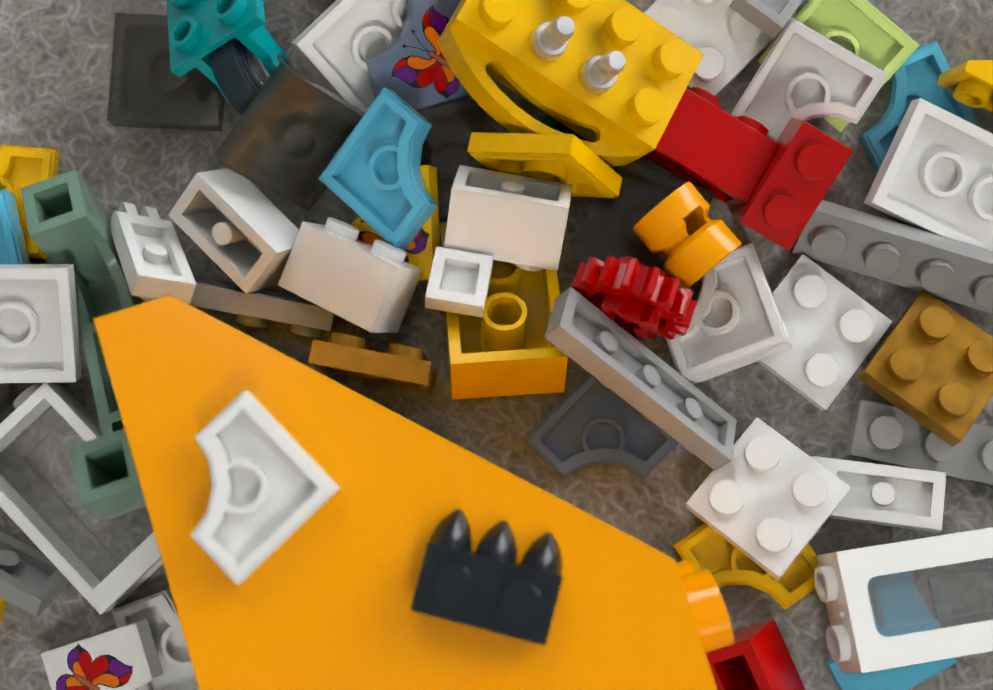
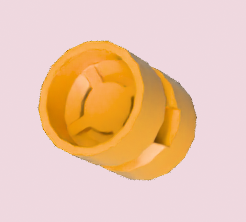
M690 181L662 200L632 228L652 254L663 253L666 256L664 269L673 278H678L680 280L679 287L688 289L742 244L722 219L710 220L708 217L710 205Z

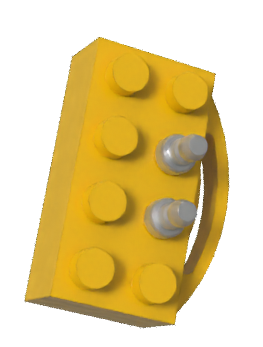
M461 0L437 41L444 58L465 90L484 111L511 133L564 134L536 120L518 107L499 89L491 78L588 140L581 141L609 166H627L655 150L704 55L625 0Z

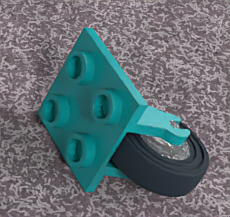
M166 0L171 73L181 77L196 67L219 87L224 98L238 113L248 121L259 126L275 124L294 111L298 101L296 83L287 63L289 58L263 26L266 24L263 0Z

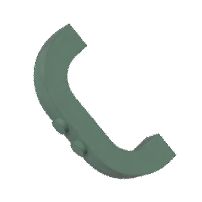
M75 169L20 188L30 238L42 249L53 264H74L77 316L102 436L70 447L81 507L97 518L110 520L147 507L93 319L142 304L143 302L139 296L130 294L110 232V219L94 192Z

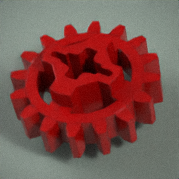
M607 256L605 263L595 257H589L588 263H579L571 285L574 290L637 340H646L647 337L656 340L658 334L670 340L674 339L676 334L686 335L697 305V301L691 299L693 295L691 290L678 288L680 283L678 278H673L669 273L660 271L657 267L650 268L643 265L637 258L619 257L617 260L613 256Z

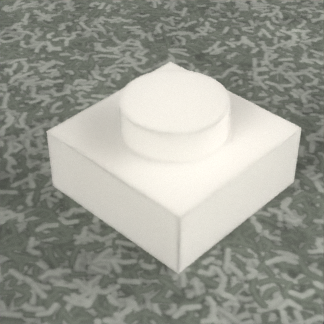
M436 246L425 295V308L483 318L494 256Z

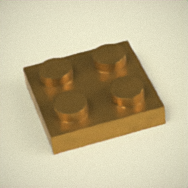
M923 289L903 313L857 379L953 447L963 440L993 395V337Z
M331 332L329 342L312 340L308 363L324 372L433 392L437 369L431 361H426L427 355L423 354L422 349L389 343L387 353L372 351V345L365 343L366 339Z

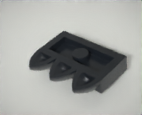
M457 509L447 515L436 527L428 542L411 611L546 646L563 578L561 552L553 534L547 532L534 541L524 553L520 564L516 563L517 548L515 538L506 521L499 522L487 531L480 540L475 552H472L471 530L463 511Z

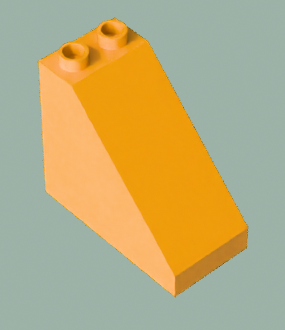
M171 295L93 319L199 690H717L705 653L733 645L734 634L724 600L709 569L696 572L689 559L676 562L672 557ZM247 390L255 396L341 489L242 584L237 586L190 536L206 514L212 490L208 459L194 437L239 394ZM457 509L463 511L471 530L472 552H475L480 540L487 531L499 522L506 521L515 538L517 548L516 563L520 564L524 553L534 541L547 532L553 534L561 552L563 578L546 646L411 611L428 542L436 527L447 515Z

